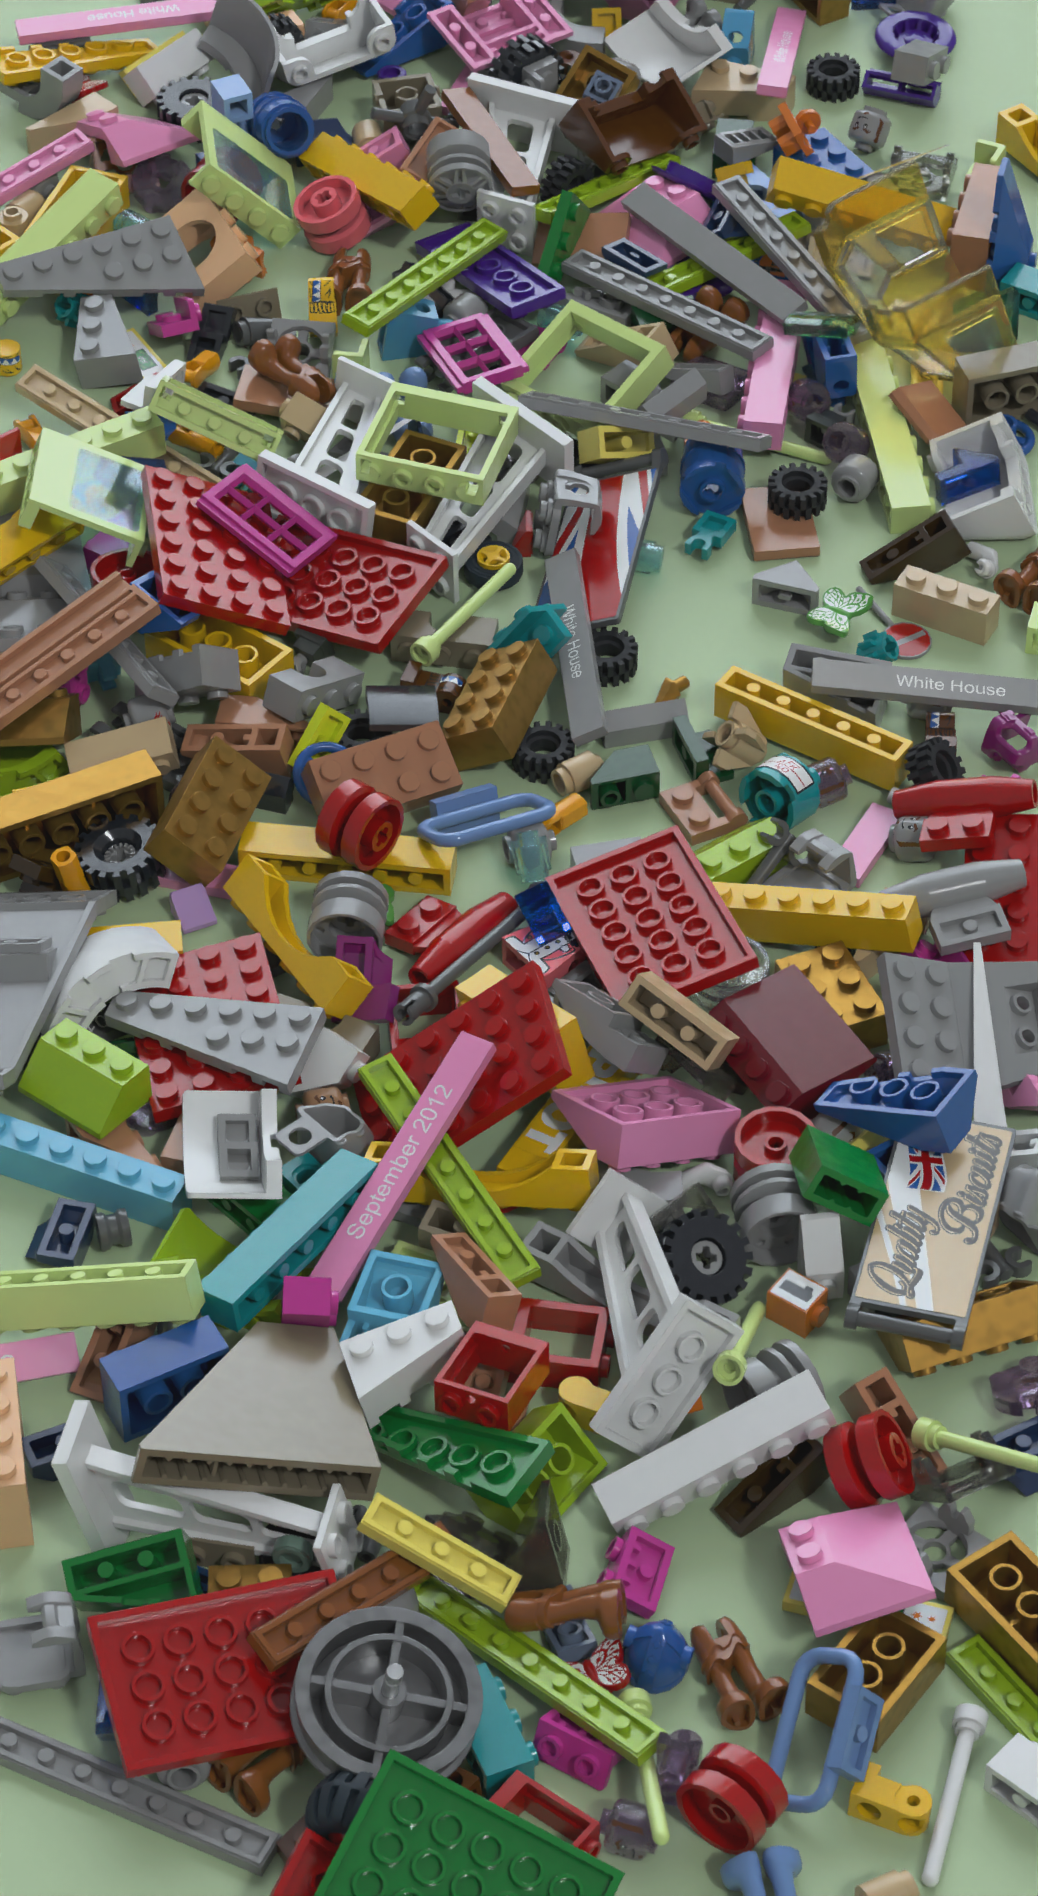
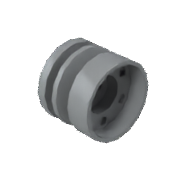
M452 129L437 134L429 141L426 148L428 183L435 191L432 195L440 204L438 207L453 212L476 209L477 190L481 188L493 192L490 148L487 140L475 131Z
M348 870L329 873L319 880L314 889L311 905L312 913L309 917L307 929V944L315 956L335 957L337 935L374 937L378 948L382 949L385 933L384 925L389 908V894L383 884L368 874Z
M770 1163L757 1166L741 1175L734 1182L729 1192L730 1205L734 1212L735 1222L742 1228L738 1231L739 1237H748L750 1244L744 1246L745 1252H753V1262L764 1266L776 1267L797 1262L799 1215L818 1213L813 1201L802 1197L792 1165Z
M781 1339L774 1343L771 1348L760 1350L756 1358H745L747 1370L743 1379L733 1386L722 1385L725 1400L729 1410H732L809 1369L826 1400L823 1384L816 1368L807 1354L789 1339Z

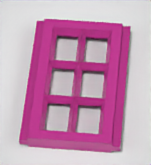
M482 313L471 315L422 331L423 334L417 335L420 345L457 394L463 393L465 395L471 393L472 382L481 376L492 384L497 385L522 377L524 373L529 372V365L488 313L484 315ZM477 329L482 334L468 340L462 335ZM455 336L460 341L446 347L440 342ZM488 344L494 349V351L477 355L474 349ZM466 351L472 356L459 362H455L451 357ZM501 359L506 364V366L489 370L486 364ZM480 367L484 372L468 378L463 373V371Z
M247 463L242 464L205 492L196 502V506L287 578L292 577L331 546L338 536ZM242 482L262 499L253 504L234 488ZM227 494L247 511L238 516L220 502L219 499ZM269 503L289 520L280 525L263 512L261 508ZM254 515L274 532L265 537L245 520ZM295 524L315 541L306 546L287 529ZM280 536L300 553L291 558L272 541Z

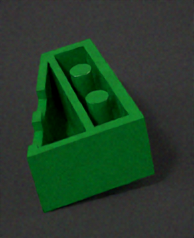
M182 1528L61 1561L67 1591L72 1594L75 1605L80 1611L112 1612L204 1594L192 1540Z

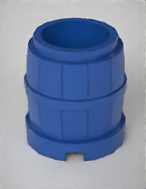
M277 91L263 93L253 100L254 118L246 120L248 134L281 158L299 156L309 148L314 138L315 128L311 115L305 106L291 96ZM276 118H282L279 129L275 130L271 127Z
M688 439L684 446L680 464V498L683 505L698 516L699 512L704 514L706 510L725 516L730 515L740 507L745 494V461L742 449Z

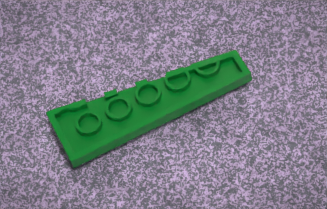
M394 1406L379 1416L380 1423L371 1429L366 1420L376 1451L512 1509L555 1453L550 1440L409 1408H401L400 1406Z

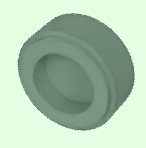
M283 1535L276 1539L271 1557L275 1564H292V1573H301L310 1569L315 1553L312 1549L313 1545L306 1539L295 1535Z

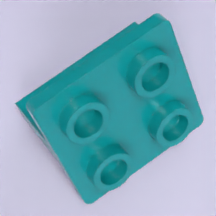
M546 603L539 606L526 605L514 614L515 620L508 627L501 629L493 636L494 642L487 649H498L510 646L517 641L526 642L538 638L549 657L552 658L573 637L560 619L568 608L564 603Z

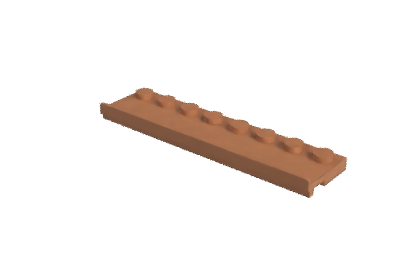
M115 571L1 653L0 730L161 614L159 603L136 585L128 584L122 579L121 574Z

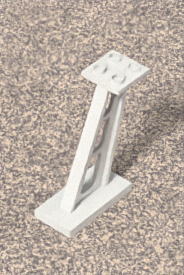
M474 72L469 75L467 87L472 89L506 138L530 145L527 152H516L540 183V186L550 150L574 157L578 156L577 148L564 137L558 126L578 99ZM491 170L493 192L481 188L477 190V221L484 217L508 231L506 241L501 245L510 251L532 257L536 238L535 204L538 194L518 196V198L504 195L505 188Z
M340 356L337 362L335 378L336 395L296 462L293 463L265 449L258 455L256 471L325 526L372 537L376 502L358 494L362 481L356 480V452L392 382L395 381ZM345 418L357 423V429L352 430L344 426L342 423ZM339 434L353 441L345 462L339 461L327 454L336 435ZM328 465L340 471L342 476L339 484L316 474L320 466ZM270 505L273 519H276L279 514L282 515Z
M482 376L472 382L473 398L519 407L518 434L508 453L517 461L501 481L494 482L491 489L492 494L475 516L469 517L461 512L465 502L443 498L426 529L413 520L406 522V542L408 547L447 556L449 567L433 586V589L438 595L446 597L454 604L459 601L458 571L538 475L548 482V480L554 479L557 469L574 472V440ZM501 416V421L505 422L507 417ZM478 434L458 471L479 475L497 437ZM469 481V484H474V485L477 484V483H475V482H470V481ZM457 520L466 527L452 546L449 547L442 540L452 523Z
M609 1168L565 1232L598 1251L621 1379L588 1425L596 1433L643 1457L667 1444L713 1378L712 1367L717 1356L725 1350H732L745 1331L736 1323L679 1291L653 1228V1224L668 1202ZM635 1252L633 1261L626 1269V1263ZM641 1269L650 1298L642 1313L637 1317L631 1284ZM657 1313L660 1323L644 1344V1329L652 1316Z
M74 1400L51 1465L92 1552L126 1543L129 1531L156 1535L182 1528L191 1538L196 1537L254 1546L255 1555L271 1556L276 1539L290 1534L269 1530L262 1523L266 1522L315 1536V1540L304 1538L313 1545L312 1549L315 1555L312 1566L320 1567L321 1570L333 1568L337 1581L354 1571V1561L357 1552H361L363 1548L364 1534L356 1530L358 1525L353 1516V1506L351 1501H347L341 1484H332L325 1510L320 1512L256 1492L132 1483L131 1475L136 1457L113 1451L90 1400ZM128 1485L170 1496L181 1504L183 1511L136 1502ZM193 1503L240 1515L246 1518L251 1526L203 1516L196 1511Z

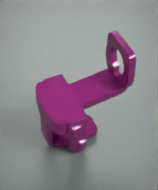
M1012 710L998 711L1000 715L995 716L987 728L981 751L995 761L1004 760L1019 773L1024 772L1031 765L1038 762V736L1030 727H1027L1031 714L1019 713L1014 715L1015 713ZM1021 735L1027 741V744L1024 748L1017 751L1007 740Z

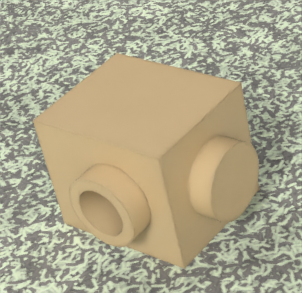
M296 391L292 399H285L278 412L284 434L294 441L298 442L301 439L307 443L327 408Z

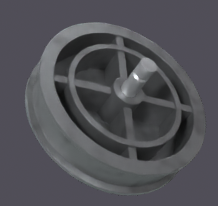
M376 1606L354 1610L325 1625L312 1638L302 1653L290 1695V1719L295 1738L306 1758L325 1777L337 1770L343 1769L355 1775H358L361 1771L373 1773L371 1779L374 1780L391 1748L448 1778L467 1756L483 1709V1687L478 1668L471 1654L459 1638L447 1627L427 1615L392 1606Z

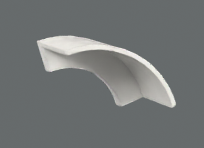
M655 0L648 10L604 39V43L614 56L635 64L640 69L641 80L643 82L648 81L649 84L657 83L660 79L659 73L671 67L674 68L680 81L683 82L733 48L716 23L711 27L698 25L693 28L689 26V19L680 13L669 0Z
M116 927L87 936L40 1032L43 1035L65 1018L87 1029L97 1014L107 1006L105 1002L121 992L154 987L169 989L179 953L155 929L149 927Z
M261 1089L260 1091L187 1090L183 1093V1167L187 1198L282 1199V1160L279 1148L271 1147L270 1139H276L278 1132L277 1089ZM218 1114H256L259 1180H220L217 1145Z

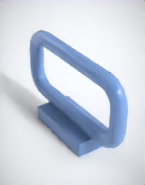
M487 783L429 800L431 818L424 820L418 825L417 835L422 840L439 847L462 846L549 820L555 815L556 806L551 800L533 793H516L498 798L497 786ZM518 807L534 808V810L500 819V812Z
M833 1647L812 1648L796 1661L792 1670L768 1762L769 1766L781 1780L810 1671L818 1664L842 1665L847 1669V1678L820 1784L817 1790L809 1796L788 1794L789 1805L785 1809L787 1812L813 1813L825 1807L834 1795L839 1776L854 1782H864L884 1699L862 1686L864 1667L862 1660L853 1651Z

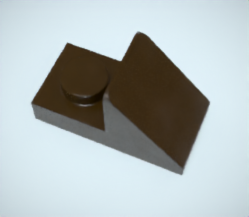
M13 854L8 867L21 872L19 879L23 880L19 892L62 891L51 862Z

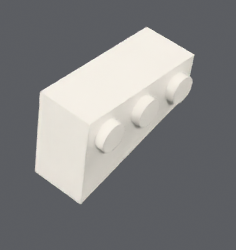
M452 1300L339 1342L358 1400L370 1429L380 1423L379 1416L398 1404L402 1408L412 1401L410 1395L429 1383L431 1386H434V1379L465 1337Z

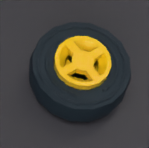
M485 541L479 545L465 562L464 575L471 585L480 589L506 563H513L516 566V573L498 591L508 589L518 583L523 575V557L519 550L509 543Z

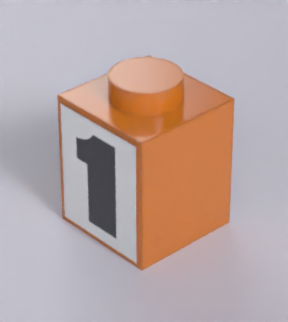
M788 1268L767 1291L766 1318L805 1339L815 1327H821L829 1315L830 1308L827 1306L828 1288Z

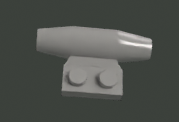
M1020 859L975 861L920 874L884 889L879 893L916 896L921 918L930 917L929 930L940 955L944 956L973 949V942H981L982 947L1011 940L1012 930L1000 903L997 904L994 900L1026 887L1027 877L1024 865Z

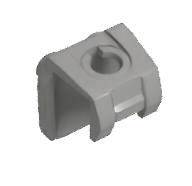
M557 469L553 480H548L547 483L541 482L538 497L540 506L539 510H535L533 529L535 530L533 548L543 552V556L553 555L562 506L590 508V515H592L590 534L594 535L602 523V490L599 480L570 470ZM582 488L586 490L588 493L584 495H579L572 492L570 489Z
M813 828L800 834L789 846V850L797 855L806 850L809 851L806 858L797 859L801 863L799 867L788 863L763 883V885L851 891L857 883L853 854Z
M47 1591L27 1597L28 1613L41 1612L40 1615L0 1621V1691L8 1695H19L22 1692L47 1688L60 1689L71 1678L86 1674L84 1652L78 1636L80 1632L78 1610L70 1592Z

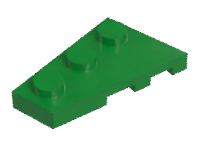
M565 190L561 192L538 266L540 271L558 283L564 275L561 263L571 256L591 213V210L574 192Z

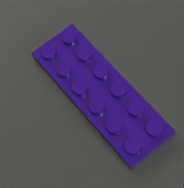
M466 222L415 241L416 253L423 258L472 224ZM501 244L453 277L511 319L523 318L532 311L551 307L555 302L566 299L564 286Z

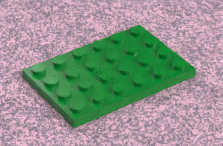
M390 1748L314 1896H614L625 1873Z

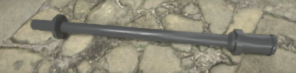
M538 881L530 884L527 890L529 898L429 984H416L411 989L410 995L394 1007L393 1014L395 1019L400 1022L409 1015L402 1023L404 1026H409L424 1012L432 1011L438 1004V995L496 946L503 936L511 933L537 909L541 911L551 910L556 904L546 887V883Z

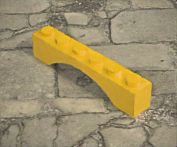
M1023 103L998 112L996 143L1006 145V151L1038 177V115Z
M247 854L223 886L224 890L232 898L230 904L248 918L246 923L256 933L260 932V935L265 939L263 945L281 959L279 965L297 979L296 986L314 1000L313 1007L324 1008L328 1019L334 1016L342 1020L345 1015L352 1016L373 989V986L356 966L333 956H313L304 947L296 934L291 919L289 884L273 864Z
M371 1141L364 1158L379 1164L392 1142ZM558 1148L544 1159L528 1166L507 1171L473 1170L499 1208L530 1207L535 1210L559 1208L580 1211L600 1182L597 1151L593 1149ZM424 1171L421 1172L404 1202H414L421 1205H430L433 1199L444 1202Z

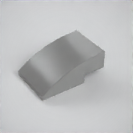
M554 979L552 986L562 1008L577 1018L582 1036L597 1052L624 1072L658 1074L670 1048L641 1032L644 1025L641 1021L619 1006L618 1000L587 982Z

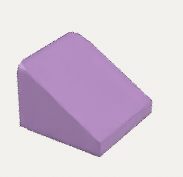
M202 883L170 893V910L175 920H181V931L183 934L217 924V918Z

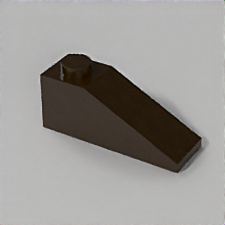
M944 508L862 559L859 563L870 583L874 585L897 580L907 565L932 573L944 571L972 552Z
M807 1439L794 1446V1449L788 1455L779 1459L771 1458L758 1465V1468L752 1474L746 1476L714 1510L741 1538L813 1494L830 1477L824 1458L823 1445L817 1439Z

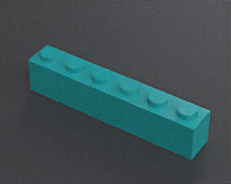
M340 1148L329 1160H326L321 1168L305 1183H302L281 1206H278L257 1229H254L233 1252L229 1253L208 1276L201 1280L206 1301L200 1310L201 1316L209 1315L213 1322L238 1333L283 1289L284 1276H297L331 1242L377 1168L378 1163L343 1148Z

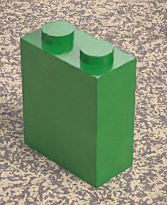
M810 1125L806 1126L789 1154L802 1197L871 1227V1224L889 1197L875 1156Z

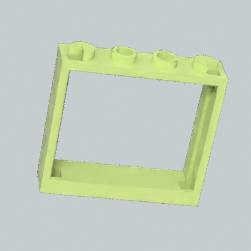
M571 299L521 356L529 365V372L524 373L522 377L500 384L504 392L517 401L519 395L536 391L530 388L529 385L577 330L641 362L605 403L607 405L637 410L674 367V363L665 345ZM531 410L543 419L551 422L553 426L566 433L568 431L576 437L577 431L591 427L616 426Z
M167 375L160 380L147 409L256 461L258 460V455L265 449L275 453L284 433V430ZM166 388L173 390V395L166 393ZM265 433L274 437L272 442L263 438Z
M392 382L356 452V480L483 506L517 437L519 407ZM399 395L405 396V401L399 400ZM501 416L507 417L505 422L501 421ZM398 417L497 437L479 475L380 454ZM469 481L475 482L477 485L469 484Z

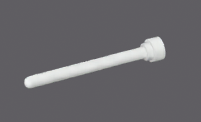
M960 1704L954 1712L952 1727L957 1739L922 1873V1882L927 1887H934L939 1881L973 1742L977 1741L986 1730L989 1715L985 1709L975 1704Z

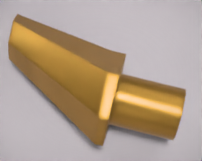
M682 675L675 680L666 677L655 703L679 699L680 692L690 686L687 677Z

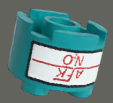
M783 752L765 761L742 778L738 788L739 801L741 805L746 803L749 812L752 814L753 818L749 820L750 822L771 816L784 820L788 824L789 830H791L816 813L820 803V790L818 786L821 783V778L817 770L807 767L799 759Z

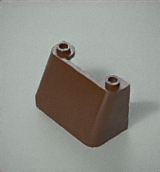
M673 67L659 73L660 79L657 83L649 84L648 81L644 82L637 91L598 104L596 100H591L589 96L577 100L558 125L569 142L605 174L612 173L614 176L622 174L631 166L678 149L690 150L701 142L700 137L708 128Z

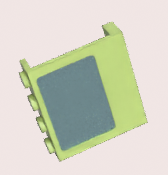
M200 100L181 119L182 127L203 142L205 165L189 180V184L222 208L225 207L233 216L281 249L302 230L293 210L296 191L292 165L283 158L273 154L261 142L206 102Z
M43 427L31 453L18 525L31 529L39 509L129 542L126 566L132 568L137 556L143 557L149 544L140 476L145 465Z

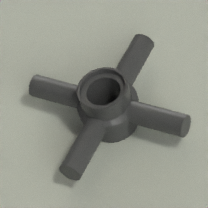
M426 85L420 98L404 102L400 107V111L372 107L371 119L399 123L403 129L401 134L409 146L411 140H420L435 118L431 116L427 109L436 93V88L432 85ZM441 118L459 129L460 125L456 120Z

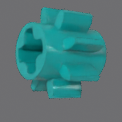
M60 293L54 304L57 314L56 320L65 322L67 327L77 328L80 298L89 297L90 295L76 293V297H64L63 293Z
M877 630L862 635L864 642L858 643L856 655L890 662L898 660V644L894 637L887 635L886 631L878 633Z

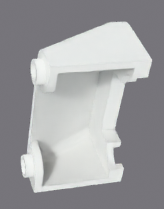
M357 0V4L352 12L350 10L345 11L346 25L296 44L291 33L282 36L275 29L280 48L275 77L290 85L301 86L389 52L396 43L393 23L377 0Z
M1002 412L929 440L931 454L927 455L928 464L934 474L938 472L942 478L946 504L945 510L964 540L1027 539L1038 534L1027 460Z

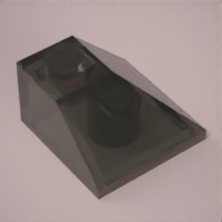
M550 1479L541 1481L510 1543L508 1561L502 1563L504 1566L522 1575L514 1592L552 1589L560 1584L564 1586L567 1584L570 1546Z

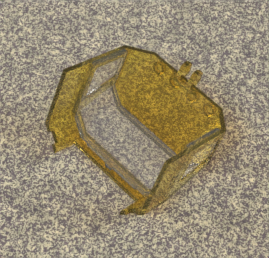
M915 159L829 203L824 212L826 218L822 226H817L813 234L826 270L872 339L881 347L890 348L910 362L922 379L953 381L955 357L1017 345L1011 327L1016 313L1010 306L1007 307L1008 301L1000 295L991 266L987 264L961 277L947 249L935 210L929 199Z

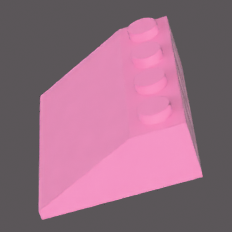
M672 1076L552 1090L551 1098L587 1149L596 1150L597 1159L608 1164V1168L616 1172H629L631 1167L637 1166L658 1168L661 1166V1163L666 1162L688 1164L691 1159L695 1158L717 1160L720 1158V1155L734 1153L735 1128L740 1122L741 1109Z

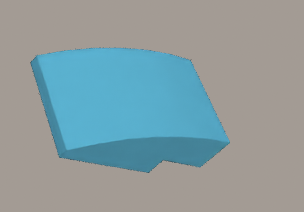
M371 1249L347 1307L348 1321L339 1342L439 1305L444 1277L438 1262Z

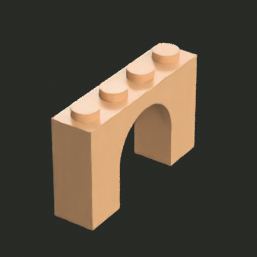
M195 189L164 216L170 215L187 253L199 243L216 236L215 244L210 254L195 268L205 288L204 296H193V293H183L185 297L193 298L194 303L199 304L202 314L204 302L217 304V300L230 298L260 273L262 269L255 260L259 257V254L248 241L244 243L248 238L235 224L236 220L225 207L221 209V206Z
M14 1357L0 1359V1549L34 1545L22 1437H24Z

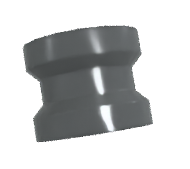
M125 1208L116 1209L114 1214L105 1215L102 1212L94 1214L96 1234L102 1252L110 1250L112 1245L121 1244L124 1247L132 1245L130 1224Z

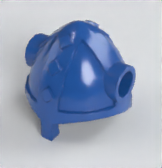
M670 1620L653 1621L640 1627L630 1624L622 1645L624 1647L622 1663L626 1664L629 1668L632 1686L642 1688L651 1694H659L670 1691L682 1681L688 1671L695 1648L688 1646L681 1632Z

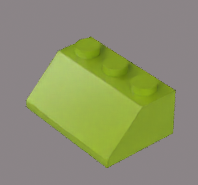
M771 816L748 822L693 851L711 881L745 884L773 847V845L763 842L759 836L761 831L771 836L775 835L777 828L770 821ZM782 858L780 862L777 864V866L774 868V870L771 872L769 877L774 875L788 863L785 862Z
M68 1018L62 1020L39 1039L18 1084V1092L99 1140L150 1101L149 1097L152 1096L149 1065Z
M562 1402L533 1408L512 1431L550 1440L555 1451L554 1455L512 1509L466 1490L488 1519L533 1544L541 1540L608 1464Z

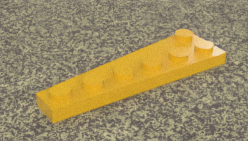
M149 38L89 41L85 43V47H78L69 43H58V49L43 48L41 44L30 45L29 51H15L14 46L0 47V82L6 86H16L19 83L29 81L40 82V68L60 55L82 67L85 74H95L98 71L108 69L121 70L158 46Z

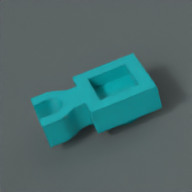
M706 510L693 526L692 536L685 542V553L691 555L693 550L701 549V559L707 561L711 556L712 547L722 548L736 531L737 520Z

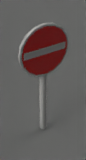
M861 586L856 588L857 592L866 593ZM873 600L871 608L888 626L884 631L887 632V635L894 637L898 644L899 655L897 658L913 660L921 658L929 652L932 645V637L925 628L912 622L894 624Z

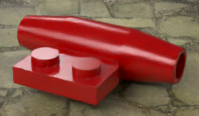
M1002 776L935 780L896 790L892 796L893 813L896 819L902 816H928L927 819L923 820L919 837L921 852L992 847L997 825L995 818L1034 809L1038 806V788L1035 779Z
M499 892L461 914L455 905L427 895L385 931V944L412 955L422 953L409 970L408 977L411 984L430 983L519 906L510 894Z

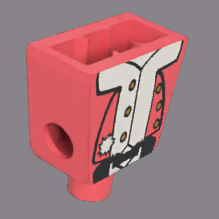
M549 918L502 937V963L514 972L533 960L542 969L547 989L552 986L555 978L561 979L585 960V955L572 932L554 918Z

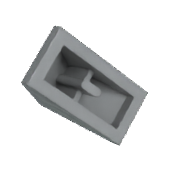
M795 560L754 574L752 580V604L807 616L810 610L819 605V587L799 562Z

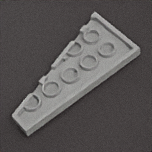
M170 215L0 263V290L3 297H43L47 293H63L64 297H76V293H93V295L112 294V297H143L145 293H163L164 296H176V293H193V296H204L205 288Z
M124 991L114 996L104 1014L107 1026L141 1039L151 1037L158 1040L161 1047L169 1050L177 1047L186 1051L187 1057L231 1074L242 1072L250 1075L252 1082L264 1085L266 1082L276 1085L279 1092L289 1096L327 1020L325 1010L321 1007Z

